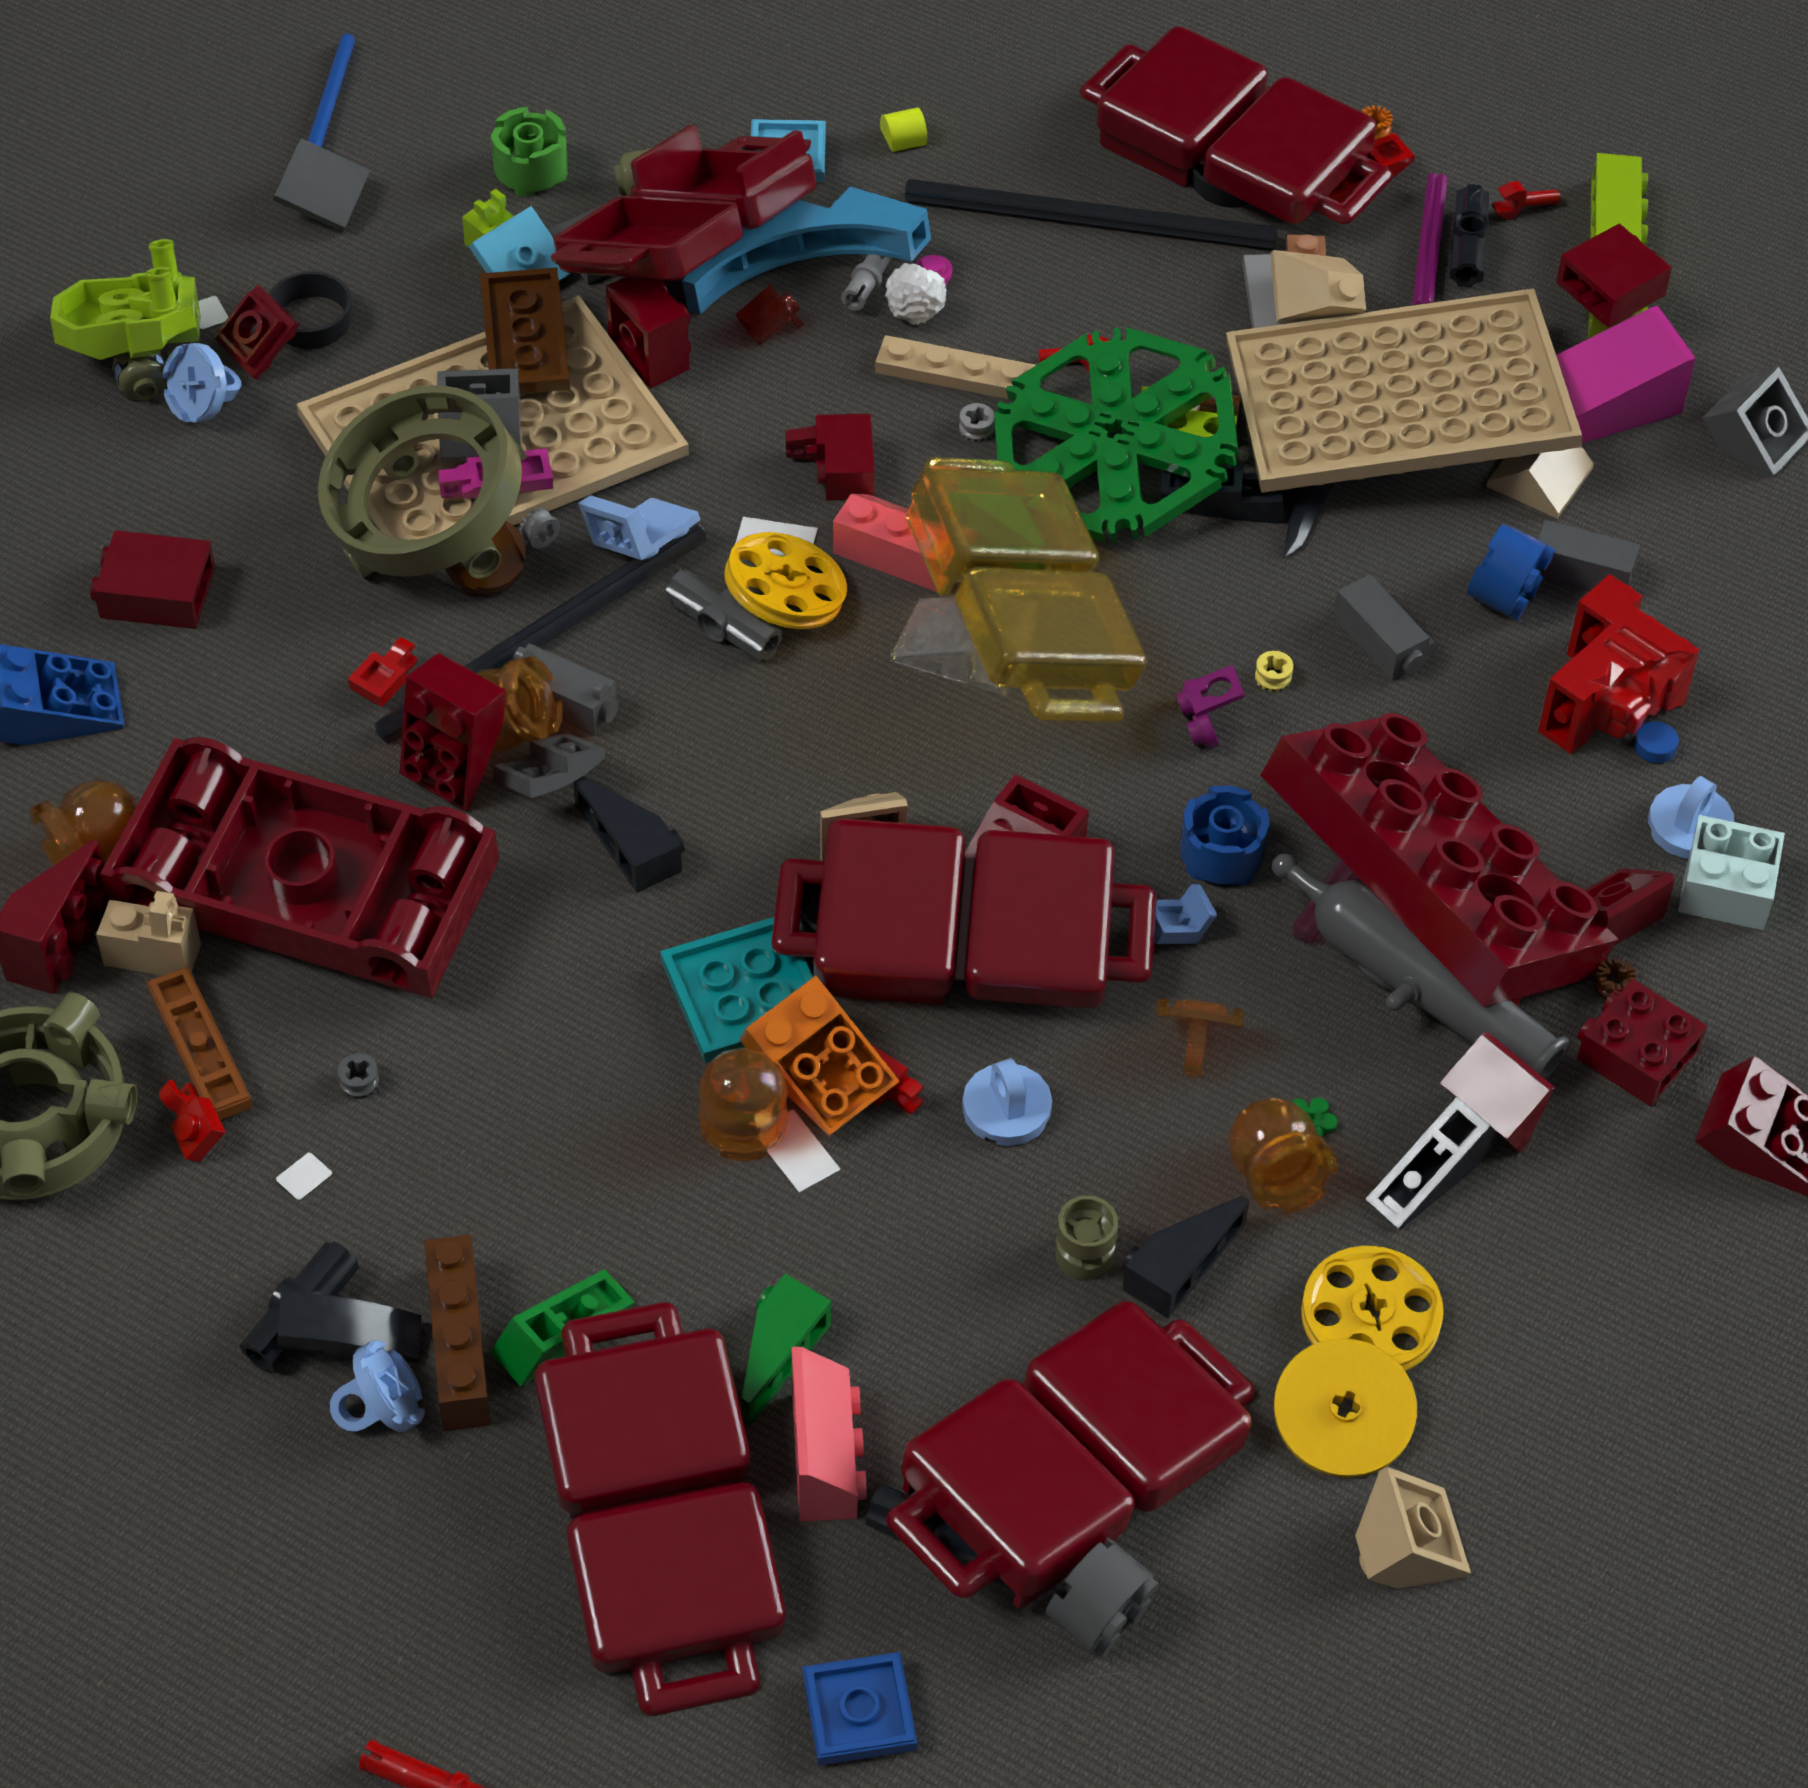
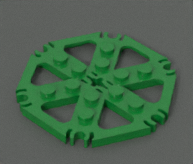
M1117 327L1113 329L1114 337L1110 341H1101L1099 332L1093 331V345L1089 346V339L1086 333L1012 380L1013 386H1007L1006 393L1008 399L1014 402L1010 404L998 402V412L994 410L997 462L1015 496L1021 495L1017 499L1028 519L1106 543L1104 538L1106 529H1108L1111 541L1116 543L1118 542V531L1123 528L1131 529L1133 540H1136L1140 536V524H1143L1144 536L1147 537L1221 489V483L1226 482L1228 477L1226 469L1218 466L1221 464L1235 466L1237 463L1235 455L1239 457L1230 375H1227L1224 367L1219 368L1215 372H1209L1216 367L1214 356L1212 354L1208 355L1207 350L1125 327L1126 339L1123 340L1121 331ZM1147 350L1175 358L1180 362L1179 367L1174 372L1133 397L1129 357L1134 351ZM1077 359L1085 360L1089 363L1092 404L1045 391L1040 385L1045 378ZM1208 398L1215 399L1219 427L1214 435L1201 437L1167 427L1168 424ZM1021 427L1065 440L1028 465H1019L1014 461L1012 433L1015 428ZM1118 429H1122L1123 435L1116 434L1113 438H1109L1108 432L1115 433ZM1139 463L1191 479L1187 484L1155 504H1147L1142 501ZM1098 470L1100 506L1095 512L1085 514L1050 502V500Z

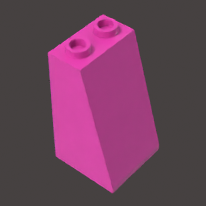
M1658 306L1651 307L1556 355L1582 433V443L1682 414L1696 358Z

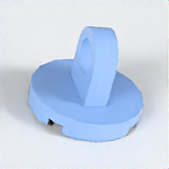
M200 343L177 346L168 356L163 369V379H167L168 389H163L165 400L171 412L181 421L202 423L212 420L221 410L223 402L232 401L241 388L239 376L233 370L224 366L217 353L208 345Z
M1699 776L1692 785L1680 784L1668 787L1655 797L1648 814V824L1652 830L1651 836L1655 843L1670 854L1688 859L1699 815L1734 822V813L1729 804L1716 793L1717 785Z
M1012 1058L989 1065L973 1075L965 1086L962 1110L966 1124L975 1135L984 1140L985 1137L990 1140H996L997 1145L1013 1146L1025 1144L1042 1133L1051 1115L1052 1097L1049 1086L1038 1073L1026 1066L1017 1065Z
M370 1341L357 1349L353 1355V1370L356 1378L335 1391L330 1400V1413L333 1420L339 1427L347 1431H359L381 1420L387 1427L397 1432H405L420 1424L424 1417L425 1409H418L417 1402L423 1398L421 1387L414 1372L405 1359L395 1350L389 1353L383 1348H385L386 1343L383 1341ZM348 1394H355L364 1401L365 1414L362 1418L354 1417L347 1411L346 1398Z

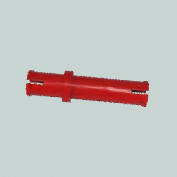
M374 1739L370 1740L365 1746V1749L371 1752V1756L362 1753L359 1761V1770L372 1773L406 1788H486L471 1782L470 1776L466 1773L457 1771L455 1774H452L382 1745Z

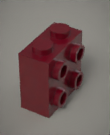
M1619 223L1563 253L1556 283L1609 328L1666 296L1672 267Z
M1632 979L1621 992L1615 989L1609 995L1602 1007V1014L1597 1019L1590 1017L1584 1023L1577 1036V1039L1581 1041L1577 1060L1651 1107L1700 1051L1707 1025Z

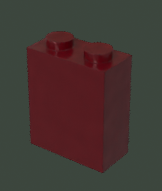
M114 530L109 546H104L102 549L99 577L94 576L91 582L90 597L92 601H96L99 617L101 619L197 629L215 571L211 541Z

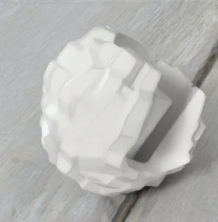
M904 263L899 269H894L892 275L887 280L885 296L888 299L890 311L896 318L906 320L912 325L926 323L927 320L945 306L947 289H945L944 278L940 277L937 272L926 270L917 264Z

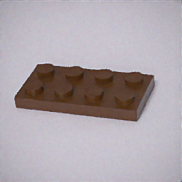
M558 267L480 273L488 368H518L520 394L570 390Z

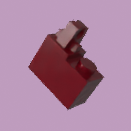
M871 414L815 415V426L786 430V457L816 461L817 483L825 484L826 501L847 500L851 494H869L874 496Z

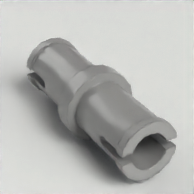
M867 255L863 263L856 265L851 273L852 280L841 295L844 305L853 296L847 308L851 310L863 308L870 293L877 290L880 286L882 273L892 261V257L884 256L881 259L879 255Z

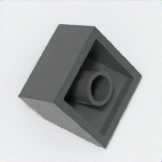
M1779 367L1744 374L1702 417L1722 452L1767 477L1774 476L1808 440V417Z

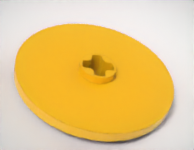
M1337 1338L1311 1345L1289 1362L1280 1376L1276 1387L1274 1417L1283 1442L1303 1464L1329 1476L1357 1478L1382 1470L1402 1454L1415 1428L1417 1399L1407 1373L1390 1354L1365 1341ZM1345 1398L1351 1399L1353 1401L1352 1409L1358 1413L1349 1412L1346 1418L1338 1415L1339 1407L1333 1404V1402L1341 1404Z

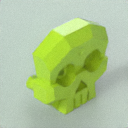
M160 239L149 243L153 268L146 273L133 274L130 277L80 280L53 297L50 320L55 344L102 360L128 351L130 352V358L152 356L162 350L167 343L199 341L201 314L195 277L183 276L178 272L173 248L174 242L169 239Z

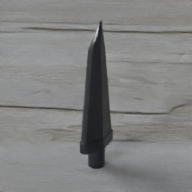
M1334 482L1294 488L1283 558L1303 547Z

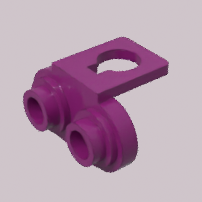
M1232 665L1198 679L1191 678L1184 681L1183 691L1175 694L1184 717L1193 715V721L1186 723L1195 746L1203 744L1204 747L1209 746L1210 749L1220 746L1209 712L1243 699L1245 696L1235 668ZM1227 681L1231 683L1230 690L1222 696L1214 697L1207 695L1202 697V694L1209 692L1210 687L1216 682Z

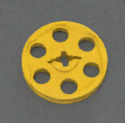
M761 532L742 538L732 548L725 565V582L730 593L738 603L755 616L781 627L812 629L828 624L838 615L847 593V583L841 568L826 552L806 540L784 533ZM769 549L779 550L786 556H778ZM740 560L751 561L757 567L747 566L743 564ZM807 566H814L823 573H815L808 569ZM748 588H757L764 592L765 595L755 594ZM815 594L826 595L832 601L821 600ZM786 605H795L803 612L792 611Z
M1356 1246L1330 1255L1314 1269L1305 1286L1301 1316L1305 1333L1312 1345L1337 1338L1365 1341L1390 1354L1407 1371L1421 1363L1434 1348L1443 1320V1302L1440 1291L1431 1275L1409 1256L1385 1247ZM1379 1265H1386L1396 1271L1397 1277L1392 1281H1381L1373 1275L1372 1269ZM1333 1272H1342L1351 1278L1352 1284L1346 1288H1337L1329 1283L1327 1276ZM1367 1295L1369 1304L1373 1306V1309L1380 1311L1378 1323H1376L1375 1317H1372L1369 1310H1364ZM1410 1296H1420L1428 1301L1430 1308L1424 1312H1415L1406 1306L1404 1300ZM1328 1309L1334 1311L1340 1321L1333 1326H1325L1316 1321L1314 1314L1319 1310ZM1397 1334H1409L1415 1338L1418 1346L1412 1350H1402L1395 1346L1392 1338Z

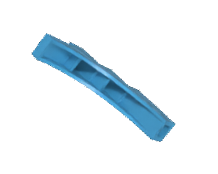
M849 187L838 200L834 201L830 208L799 200L760 227L753 230H743V235L739 241L686 275L682 280L688 310L702 314L714 301L742 282L773 268L800 260L841 254H874L912 262L931 240L927 209L854 187Z

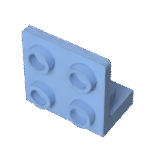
M591 495L578 503L594 545L639 560L653 557L658 553L659 548L672 539L685 535L691 526L700 521L697 511L655 498H649L634 509Z

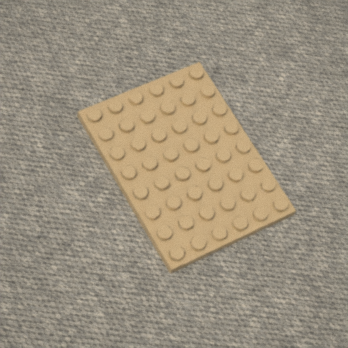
M1534 288L1226 332L1227 347L1238 394L1241 396V407L1262 493L1582 447V433Z
M579 295L561 302L570 390L520 394L521 447L524 451L547 448L553 475V489L519 493L516 503L506 520L513 526L524 522L522 519L524 517L528 518L527 514L529 512L533 514V509L537 510L541 507L551 511L689 455L687 441ZM485 332L297 404L298 416L326 457L330 447L342 430L356 416L374 403L407 389L437 386V371L488 370ZM438 413L428 415V419L438 418ZM439 439L413 445L419 456V464L410 476L401 480H394L382 469L375 478L368 498V511L372 524L382 533L394 538L407 540L433 536L459 521L476 501L477 498L473 499V497L471 499L463 497L441 498L438 470L454 469L467 462L441 463ZM347 475L343 483L347 490H349L353 475Z

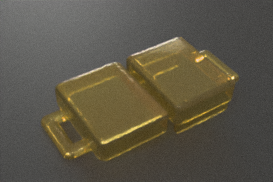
M946 457L929 458L925 462V468L922 470L911 492L912 503L907 511L906 519L939 596H949L954 584L961 582L955 594V601L989 679L1000 687L1021 688L1031 712L1041 720L1121 721L1124 717V709L1115 690H1130L1135 686L1147 665V657L1111 579L1103 573L1093 572L1099 562V553L1064 478L1054 472L1015 470L1013 465L1007 461ZM1046 688L1091 689L1095 700L1050 699Z

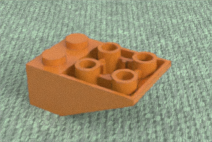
M814 976L749 1025L739 1039L764 1072L828 1136L899 1083L895 1074L817 976Z

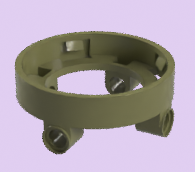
M434 385L407 389L390 395L365 409L335 439L320 471L318 481L320 509L326 523L344 547L342 551L364 579L374 571L391 576H420L441 571L459 562L473 578L482 579L494 573L501 563V554L491 538L503 526L516 503L521 485V462L527 458V455L513 435L505 428L494 409L477 395L449 386ZM443 412L462 413L460 420L449 418L428 419V415ZM449 439L468 445L480 456L483 465V482L479 495L469 511L448 529L426 538L407 540L388 536L372 524L368 511V498L375 478L382 469L394 480H401L410 476L419 464V456L413 445L429 440ZM347 475H353L348 490L347 504H338L340 492Z

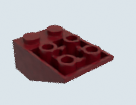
M437 653L406 677L399 774L467 812L471 808L504 722L506 690L440 653Z
M1014 774L992 802L964 853V859L971 858L976 860L978 838L983 832L988 830L1087 837L1089 810Z
M89 841L12 893L0 912V963L6 981L54 995L62 979L66 980L70 976L75 956L80 947L86 946L90 941L93 925L100 912H105L109 902L100 875L105 862L102 860L98 841Z
M1754 1055L1721 1073L1695 1142L1730 1168L1808 1196V1095Z

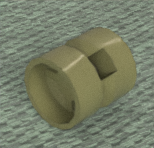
M1079 1196L1070 1199L1061 1208L1058 1215L1055 1260L1060 1270L1069 1277L1077 1280H1094L1106 1274L1114 1262L1118 1216L1113 1206L1104 1199L1095 1196Z

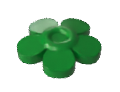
M1297 1098L1289 1104V1112L1292 1116L1287 1117L1285 1126L1291 1134H1300L1304 1131L1303 1138L1307 1142L1316 1143L1322 1140L1323 1132L1330 1133L1336 1129L1337 1118L1335 1115L1327 1113L1329 1104L1325 1099L1313 1098L1308 1107L1305 1100Z

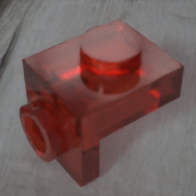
M770 284L735 314L752 339L760 346L788 321L798 329L805 325L797 315L801 307L787 291L780 295Z

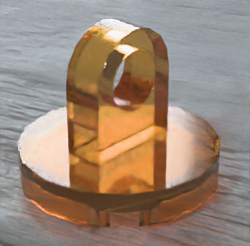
M1161 998L1156 1003L1155 1017L1190 1024L1183 1074L1201 1076L1207 1027L1244 1028L1245 1012L1241 1008H1234L1233 1015H1228V1008L1217 1003L1180 999V1001H1175L1174 1007H1168L1169 999Z

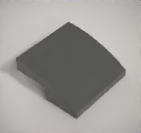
M300 138L273 201L340 232H344L370 170Z
M568 733L529 741L530 758L493 765L494 782L530 798L544 795L576 781L592 770L606 757L605 748Z

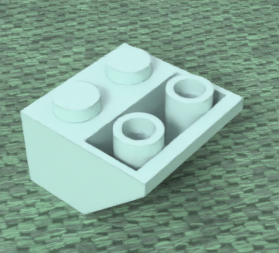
M1699 815L1684 875L1678 912L1764 931L1774 900L1785 833Z

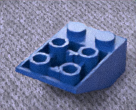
M0 644V742L32 745L123 728L124 720L114 662Z

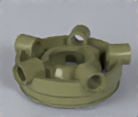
M68 992L55 1009L28 1006L0 1010V1068L5 1066L13 1086L16 1088L29 1084H45L56 1087L72 1096L68 1108L50 1106L40 1116L28 1121L6 1122L0 1120V1199L28 1200L63 1191L79 1183L93 1173L107 1159L119 1140L123 1125H130L134 1118L137 1105V1087L135 1084L124 1082L115 1049L104 1034L94 1026L100 1018V1012L90 1000L80 994ZM38 1049H48L49 1052L42 1051V1050H38ZM70 1063L83 1069L89 1063L107 1081L92 1079L89 1086H87L86 1080L82 1079ZM61 1140L64 1147V1155L48 1161L45 1153L47 1147L53 1142Z

